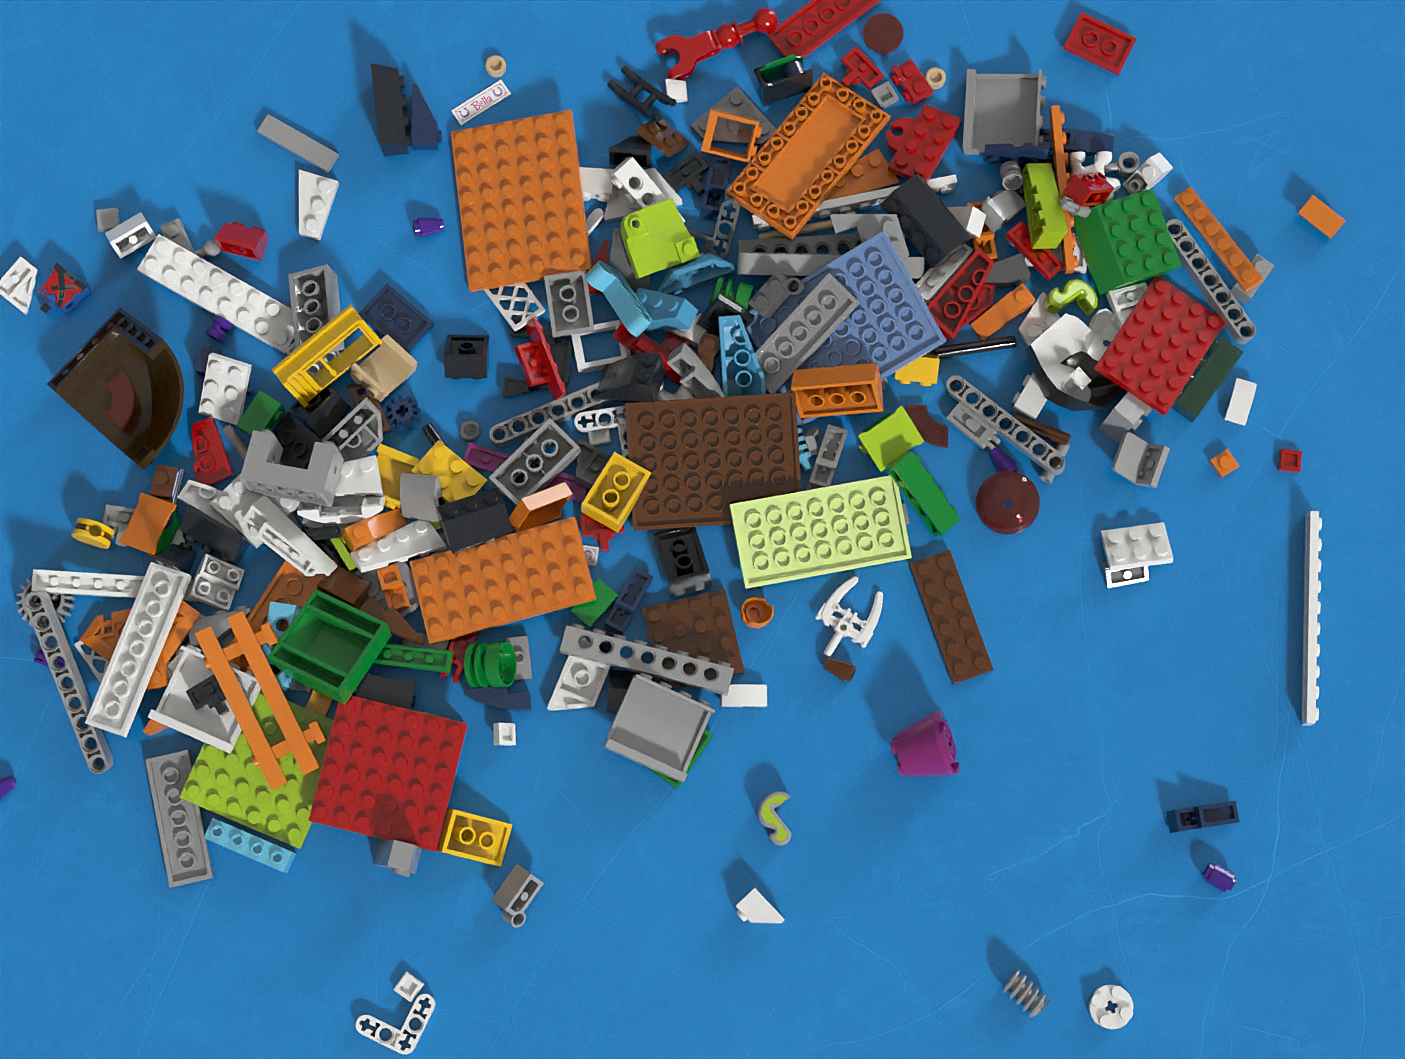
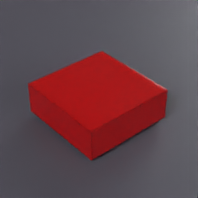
M1280 449L1278 471L1299 473L1301 471L1302 451Z

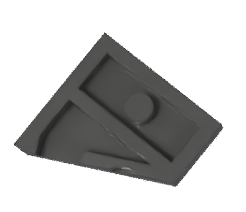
M580 439L578 446L581 453L576 458L575 481L591 490L611 456Z

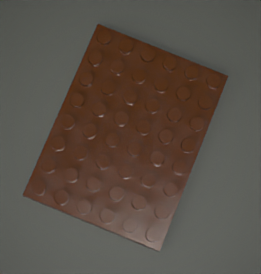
M795 392L625 403L628 458L633 463L651 472L632 509L633 531L732 524L729 504L801 492Z

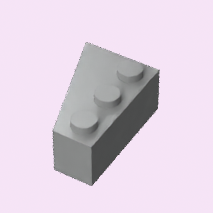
M1128 392L1099 428L1119 443L1124 432H1129L1131 428L1136 430L1143 421L1140 417L1142 415L1147 417L1153 408Z

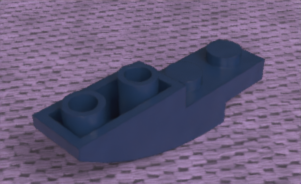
M1062 128V132L1066 133V145H1063L1064 152L1070 154L1072 152H1085L1086 156L1097 155V152L1109 151L1113 155L1114 135ZM1040 129V136L1044 137V142H1050L1049 152H1052L1051 130Z

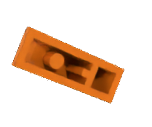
M1022 283L976 319L970 326L981 340H986L1031 308L1036 299Z
M395 509L363 519L344 528L342 538L350 552H353L408 524L400 510Z

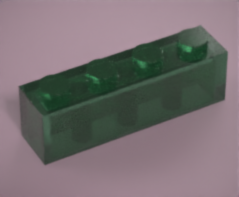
M1222 338L1219 343L1215 341L1208 350L1211 354L1207 359L1202 358L1196 367L1199 371L1195 376L1191 375L1185 384L1187 385L1184 392L1181 391L1174 401L1175 404L1172 409L1190 422H1193L1198 417L1243 354L1242 350L1225 338Z

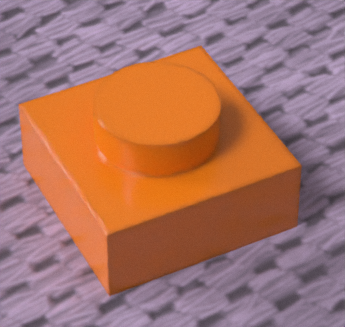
M1228 449L1209 461L1220 479L1239 467V464Z

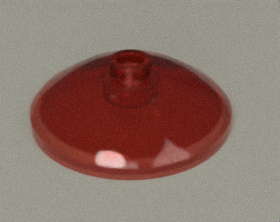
M1001 471L991 475L981 484L977 492L976 509L979 518L986 527L1000 534H1015L1025 530L1034 522L1039 512L1040 498L1037 488L1028 477L1015 471ZM1011 501L1012 506L1010 508H1006L1004 506V502Z

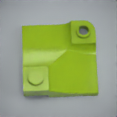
M673 198L627 214L621 221L620 229L623 243L636 279L700 257L694 237H691L685 227ZM633 220L636 222L634 227L632 226Z

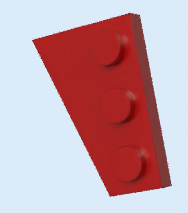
M209 417L193 424L192 439L195 464H193L195 482L212 486L235 476L214 418Z

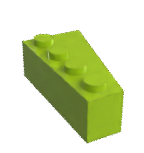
M1051 163L1026 164L1021 174L1023 177L1032 249H1056L1067 234L1068 229L1063 209L1059 204L1060 197L1055 181V172L1052 169Z

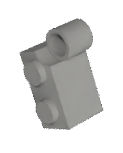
M516 864L491 900L504 909L502 918L517 928L524 924L526 920L524 911L544 883Z

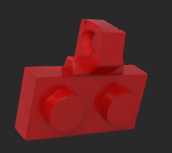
M857 46L841 59V63L847 68L845 71L847 76L841 80V84L847 88L851 87L854 83L857 86L862 83L870 90L884 78V74Z
M586 514L580 515L582 537L594 536L595 541H600L601 552L610 551L609 540L614 539L613 534L625 533L624 524L617 533Z

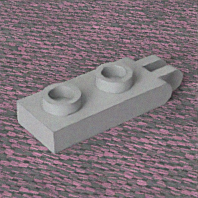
M961 402L946 417L948 422L982 449L987 447L992 451L996 447L990 441L997 445L1001 442L995 436L997 432Z

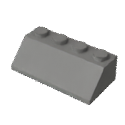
M328 264L288 274L295 349L341 312L337 274ZM344 340L328 353L345 349Z

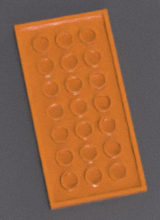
M575 516L508 534L494 541L452 554L450 550L410 561L430 645L597 600Z

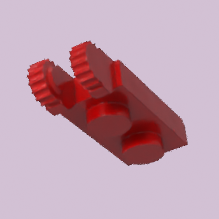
M479 632L454 638L450 643L448 650L454 652L452 664L458 666L453 675L454 683H458L462 674L466 649L469 644L476 641ZM441 672L440 677L445 679L448 673Z

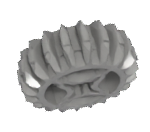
M27 578L25 581L28 585L26 587L20 585V588L24 590L23 593L16 594L21 600L15 603L17 606H22L17 610L19 614H24L22 620H29L28 625L33 626L24 603L26 595L32 592V581ZM48 593L54 607L61 600L56 614L59 621L65 623L66 621L63 616H71V613L67 610L68 608L74 609V605L69 603V601L75 600V597L69 594ZM36 595L34 603L40 606L41 599ZM42 617L43 625L48 626L49 620L47 617Z

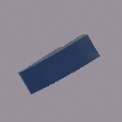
M716 154L712 155L700 217L712 220L718 219L720 207L726 197L725 191L728 187L733 162L732 158Z
M508 687L464 690L466 697L491 708L516 712L532 711L530 692L509 694Z
M1236 801L1166 812L1170 833L1240 822Z

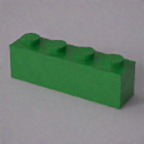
M912 451L903 453L885 468L933 536L943 535L960 521L957 510L948 503L945 493L936 486L933 476L921 465V459L917 454Z

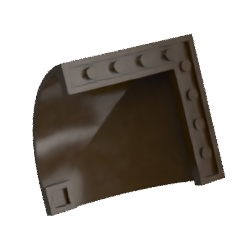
M121 307L47 383L52 390L143 470L153 463L154 458L162 451L172 437L183 408L184 382L175 354L161 337Z

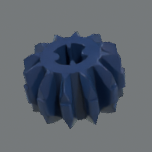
M399 395V401L396 402L394 398L391 399L393 406L386 405V409L390 412L385 413V417L390 419L388 421L390 426L395 424L396 430L403 426L404 431H407V425L409 424L412 428H415L413 420L420 421V417L417 414L421 413V409L416 408L418 406L416 400L411 402V396H407L404 401L403 396ZM405 409V410H406L405 416H404V417H401V415H400V414L402 413L401 410Z

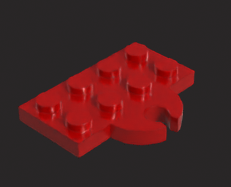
M925 104L916 119L907 117L893 121L890 124V129L901 131L903 134L895 136L891 131H886L887 146L895 153L888 165V171L908 180L919 173L927 183L962 125V119Z

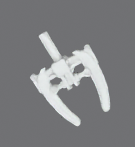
M856 576L839 586L815 616V619H821L825 626L829 627L831 625L835 632L823 652L827 657H831L842 637L849 636L852 638L851 641L853 643L859 642L861 647L865 648L879 620L883 603V593L881 591L875 595L874 604L867 621L858 619V613L852 614L850 608L848 610L840 608L839 601L858 582V577ZM838 611L843 618H836L832 614ZM852 622L859 624L862 629L860 631L854 629Z

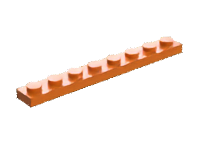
M1060 105L1051 106L1049 120L1055 181L1060 200H1062L1064 196L1071 198L1064 192L1070 175L1066 173L1065 165H1068L1067 152L1064 153L1063 145H1066V133L1062 132L1061 125L1064 124V112H1060ZM1063 209L1068 232L1061 241L1064 265L1063 271L1064 275L1073 274L1075 268L1078 267L1077 255H1073V247H1076L1075 235L1071 233V227L1074 226V217L1067 210Z

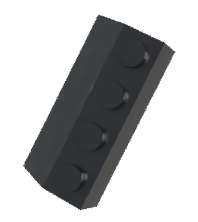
M371 64L379 143L384 157L409 154L408 147L412 146L411 135L406 132V127H410L408 114H404V107H407L406 95H402V88H405L404 75L400 76L398 68Z
M919 173L895 189L880 204L888 214H897L902 232L932 268L945 264L971 238L969 233Z

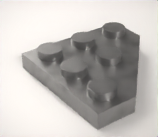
M738 86L711 107L760 120L759 125L762 126L760 138H755L754 146H763L777 130ZM711 108L691 124L692 130L702 141ZM718 116L712 142H725V144L735 145L748 144L753 125Z

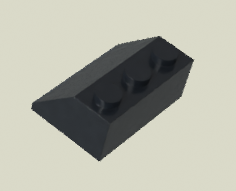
M498 488L437 507L438 521L452 554L513 533L508 512Z
M190 504L187 506L179 529L184 534L183 538L193 544L197 541L202 544L201 549L207 553L212 554L214 551L220 555L218 559L229 564L232 562L238 565L250 546V542L241 534Z

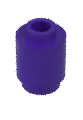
M1211 862L1202 875V878L1206 879L1208 884L1223 892L1227 889L1231 891L1237 880L1234 878L1235 873L1217 863L1213 864Z

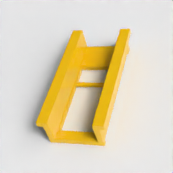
M350 304L271 370L289 392L306 407L311 399L348 370L353 363L359 361L379 343L381 345L383 342ZM357 328L364 333L330 363L327 364L323 360V356ZM320 360L325 367L311 377L306 370Z

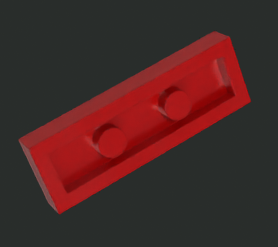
M1023 221L1019 222L1005 235L1047 281L1063 269L1064 265L1049 249H1032L1029 227Z

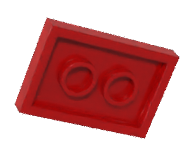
M1081 12L1063 50L1119 76L1137 38Z

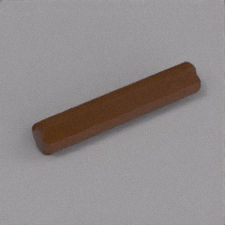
M1017 413L1012 415L1036 435L1062 445H1067L1070 441L1071 435L1069 433Z

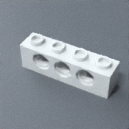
M627 157L609 173L612 177L611 182L617 189L621 188L626 194L624 196L625 199L639 210L667 200L633 157ZM631 177L636 180V186L633 189L629 186V179ZM645 193L650 198L649 203L646 205L642 202V196Z

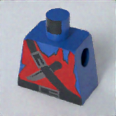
M56 263L39 290L46 298L39 309L47 316H50L56 308L66 314L92 292L87 286Z

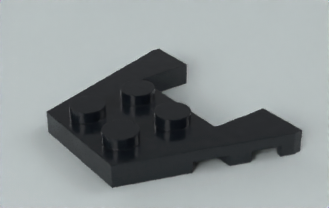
M512 317L515 325L522 321L518 317ZM523 326L516 332L511 327V337L530 339L526 326ZM543 330L545 340L550 345L552 358L558 366L560 379L566 386L569 381L573 342L562 337H553L551 332ZM505 377L502 396L507 398L549 389L547 383L529 387L526 379Z

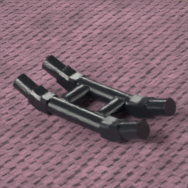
M626 65L621 69V72L635 84L631 91L628 93L613 80H610L607 84L620 99L625 100L651 120L659 122L663 118L661 113L650 108L657 99L662 104L671 107L676 105L674 98L659 91ZM642 90H645L650 96L642 103L635 97Z

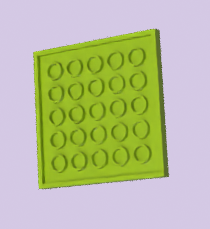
M260 690L252 710L269 745L272 746L286 738L262 690ZM288 701L302 731L309 728V722L318 719L327 737L326 741L319 744L316 740L308 743L320 768L303 775L292 752L277 758V761L288 783L271 790L260 766L256 768L251 758L254 754L241 730L231 754L204 742L179 798L301 849L312 824L308 820L334 720Z

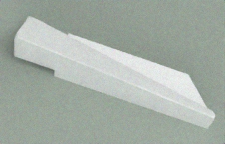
M263 495L258 499L243 518V520L259 529L256 535L257 538L305 576H314L315 574H326V576H329L337 568V564L266 496Z

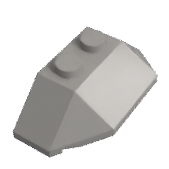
M365 398L322 441L333 442L344 458V462L364 458L383 441L381 412Z

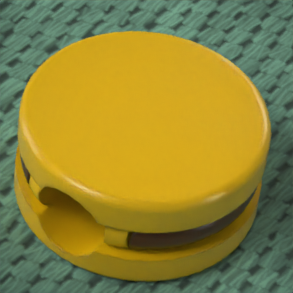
M78 518L71 535L76 540L87 545L108 549L115 531L97 521Z

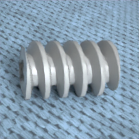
M1018 969L1004 983L1003 992L1005 993L1010 990L1009 998L1017 997L1018 999L1015 1004L1023 1003L1022 1011L1031 1010L1028 1015L1031 1018L1039 1014L1051 1000L1044 1002L1045 994L1037 996L1039 988L1036 987L1031 990L1033 982L1024 983L1027 976L1022 975L1018 977L1020 969Z

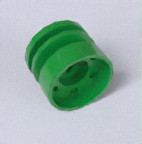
M719 277L716 285L713 287L709 306L721 294L746 311H749L750 305L748 302L752 299L754 285L740 282L735 291L732 290L733 280L729 279L727 288H723L724 278Z
M473 642L469 644L464 657V671L467 682L471 687H509L512 685L516 676L517 660L511 643L493 642L489 644L487 642Z

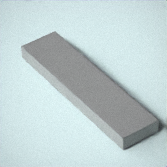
M267 114L257 130L258 134L329 173L339 157L338 153Z

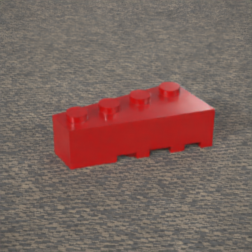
M980 248L973 253L927 305L941 332L951 341L955 339L994 264V261Z

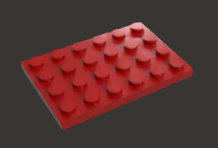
M1155 276L1093 369L1165 416L1225 322L1222 318L1161 277Z

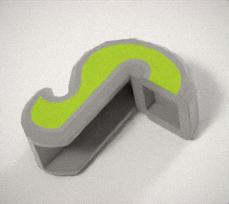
M779 791L773 792L764 798L759 804L757 815L759 822L765 828L774 831V833L769 835L772 843L783 846L790 841L792 833L774 810L791 796L786 792Z

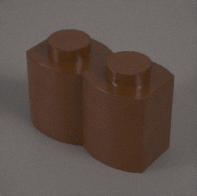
M704 333L699 341V353L697 356L713 375L716 368L715 360L720 355L719 337Z

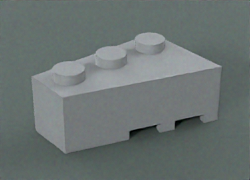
M380 839L374 865L391 868L393 873L409 877L410 873L416 874L422 849L405 842Z

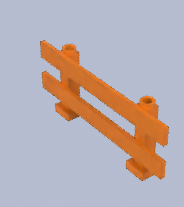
M242 610L227 618L237 642L222 648L211 626L194 634L206 656L203 658V661L208 670L212 669L254 754L251 756L256 768L260 766L271 790H274L288 783L277 758L292 752L303 775L320 768L308 743L316 740L319 744L326 741L327 737L318 719L309 722V728L301 730L261 648V645L267 642L269 646L278 643L279 639L270 621L260 626L262 630L254 633ZM242 654L245 655L286 738L272 746L269 745L228 662Z

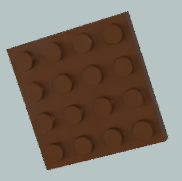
M725 589L642 608L650 647L655 648V645L668 648V652L676 653V650L689 653L688 657L696 659L697 656L707 657L710 659L709 662L718 664V661L731 664V668H734L733 675L744 673ZM665 659L662 663L665 669H671L675 665L672 659ZM687 664L683 668L684 673L688 675L693 674L696 670L692 664ZM712 669L706 670L704 673V677L708 680H713L717 676L716 672ZM658 678L659 683L661 681L671 685V690L687 686Z

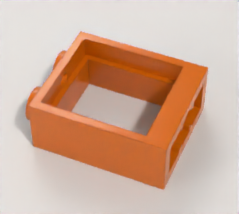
M711 108L701 151L749 163L750 158L756 155L757 146H754L755 138H760L762 126L759 125L760 120ZM718 116L753 125L746 154L711 145Z

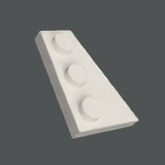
M299 170V234L301 236L320 241L339 186L338 181Z

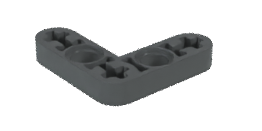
M728 198L722 203L714 236L687 229L690 235H693L694 240L701 237L706 241L704 248H697L699 253H704V255L710 253L719 258H724L728 255L740 211V204L736 199ZM729 203H732L733 208H736V211L733 210L730 218H734V221L722 218V215L724 217L727 216L728 209L725 206H728ZM728 223L731 226V232L728 234L722 233L720 225ZM721 238H729V241L725 239L723 243V248L726 251L723 250L722 253H718V249L715 246L720 244Z

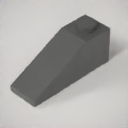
M1022 253L994 263L984 283L993 284L999 288H1017L1022 283L1027 285L1031 274Z

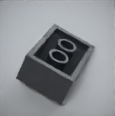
M640 352L607 364L596 390L595 399L656 402L666 373L661 353Z
M696 527L673 528L653 533L670 598L712 588L710 570Z

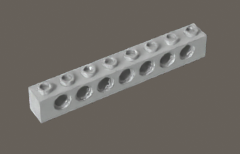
M566 625L560 647V653L728 695L734 668H731L729 663L718 661V664L709 662L710 659L707 657L697 656L696 659L688 657L689 653L676 650V653L668 652V648L655 645V648L646 646L647 642L641 640H634L633 643L626 641V637L614 634L613 637L606 636L604 631L593 629L590 632L584 630L582 625ZM584 637L591 640V644L586 648L579 645L580 639ZM601 644H611V651L608 653L601 652ZM624 648H629L633 651L630 658L626 659L620 655ZM646 653L654 657L650 664H645L641 660L642 656ZM665 659H672L675 665L671 669H665L662 663ZM687 664H692L696 669L691 675L683 671L684 666ZM706 670H714L717 675L716 678L713 680L706 679L704 677Z

